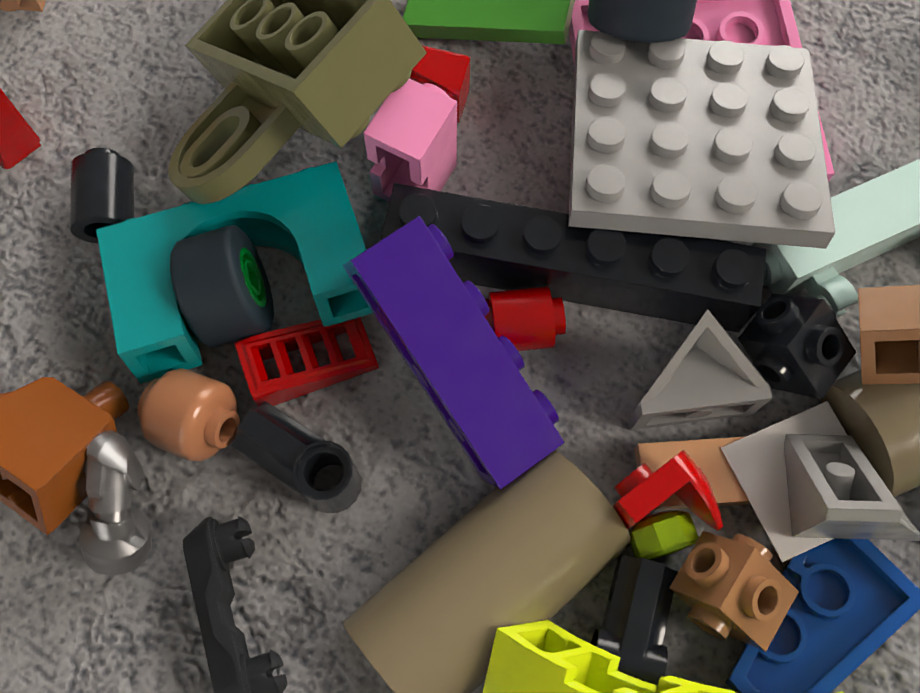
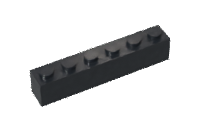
M397 183L393 185L381 240L420 216L427 227L434 224L448 240L454 253V257L449 262L463 283L469 280L474 285L505 291L548 286L552 298L561 297L566 302L693 325L699 322L708 309L724 330L737 333L741 331L761 307L766 248L709 238L568 226L569 214Z

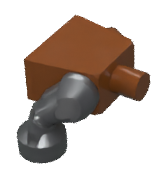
M42 377L15 391L1 393L0 501L48 536L88 496V506L94 513L86 519L80 528L79 536L81 551L86 565L96 573L107 576L123 575L137 569L146 561L152 550L150 523L146 515L137 508L131 507L132 489L139 491L141 488V478L145 479L142 466L127 439L116 431L115 420L129 410V403L124 393L114 383L104 381L81 396L54 377Z

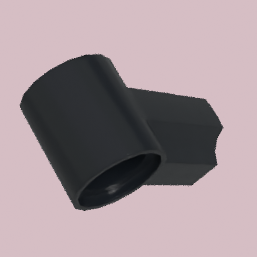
M264 401L257 408L251 409L238 425L236 437L231 444L232 448L305 497L316 509L325 513H339L348 509L357 501L361 492L362 479L351 456L341 445L322 439L267 401ZM328 465H338L344 468L343 477L335 488L328 491H317L313 488L314 478L322 468Z
M626 555L618 557L602 626L598 625L590 642V644L621 657L617 671L654 685H658L659 678L665 677L668 650L662 644L674 592L669 587L678 571L645 558Z

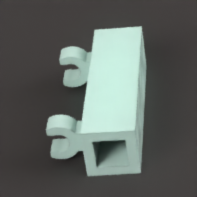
M920 159L831 197L835 235L826 249L753 243L752 246L766 248L763 285L768 286L772 294L792 295L806 289L809 296L824 299L834 310L836 318L844 315L847 312L845 308L858 302V294L853 285L845 277L839 275V273L920 237Z

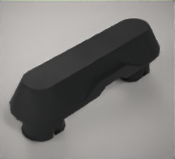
M238 516V519L219 524L212 517H207L183 538V551L214 693H283L287 687L286 674L273 676L275 669L284 666L281 656L270 649L267 653L250 658L245 635L235 626L231 604L235 592L229 563L247 557L250 559L255 551V543L252 539H242L252 534V530L248 521Z

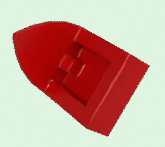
M684 450L655 472L646 463L642 464L614 487L621 496V499L613 505V508L621 517L627 529L634 526L674 493L707 525L716 531L723 527L721 513L706 476Z

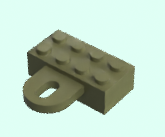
M227 0L185 45L225 90L193 123L177 144L169 163V178L191 201L198 204H209L234 194L249 183L299 128L342 148L350 139L363 132L369 123L370 116L392 92L400 89L409 80L411 70L427 52L391 0Z

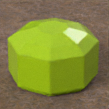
M681 510L662 511L647 516L633 526L629 532L631 547L635 557L654 560L694 546L699 539L690 513Z

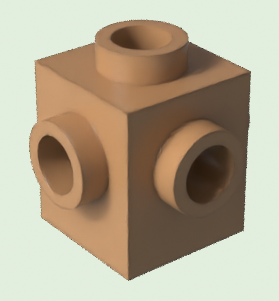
M706 531L701 533L669 587L691 608L687 618L697 627L720 640L725 641L729 635L765 652L799 593L770 563L773 555L765 546L742 534H735L731 540Z

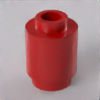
M548 286L489 292L488 299H485L490 312L484 317L498 338L502 335L507 337L518 352L554 348L556 335L566 333L563 300L561 297L552 298Z

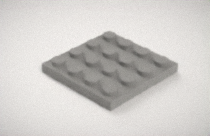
M578 30L574 65L568 226L826 249L835 235V226L810 50L786 45L769 46L734 43L726 40L709 41L685 38L657 43L636 42L616 38L600 31Z

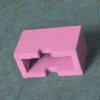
M409 79L400 89L392 92L385 99L364 131L367 159L375 163L370 170L374 195L390 202L394 183L441 191L457 165V101L450 98L441 88L429 83L420 84Z

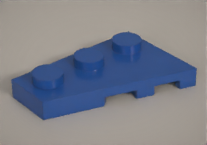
M834 538L789 559L782 572V575L799 593L767 651L765 652L745 643L725 683L736 693H831L920 610V589L869 539Z

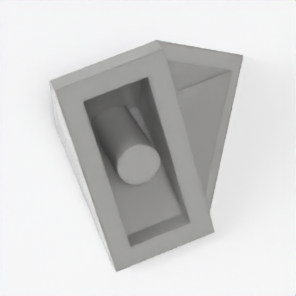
M707 309L629 417L630 429L637 430L753 415L772 399L770 387Z
M785 435L784 454L792 537L920 541V532L903 513L902 508L852 436Z

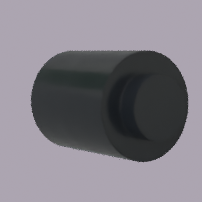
M108 148L89 149L84 154L75 157L71 162L70 231L78 239L98 244L96 229L134 218V167L128 159Z

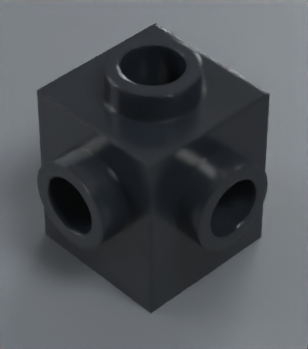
M773 293L767 302L758 309L756 316L738 337V340L753 360L752 365L772 389L817 399H823L857 353L838 323L832 307L824 299L814 296L802 297Z

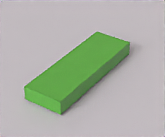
M408 0L403 19L416 38L566 44L575 0Z

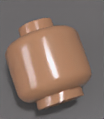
M184 368L168 371L160 378L154 379L142 392L138 402V416L143 436L153 446L189 461L201 462L214 456L220 449L229 446L236 437L237 427L240 424L236 396L231 388L223 382Z

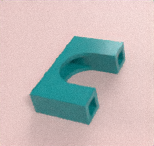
M337 161L317 167L305 168L299 172L261 183L246 185L234 194L217 202L198 204L189 201L177 207L142 217L130 218L121 223L96 229L117 353L140 384L160 378L166 372L174 369L184 368L188 370L203 365L197 337L187 324L174 293L170 273V254L176 242L224 226L236 225L247 234L254 246H269L283 250L295 257L303 265L324 327L373 313L342 266L366 251V247Z

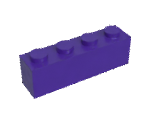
M418 216L342 266L482 479L502 489L565 443L554 426L559 421V417L548 398L537 389L532 392L519 372L525 365L516 347L507 337L502 335L498 338L484 317L490 310L481 292L471 281L467 280L463 283L450 264L449 260L454 257V253L444 234L434 224L427 227L422 218Z

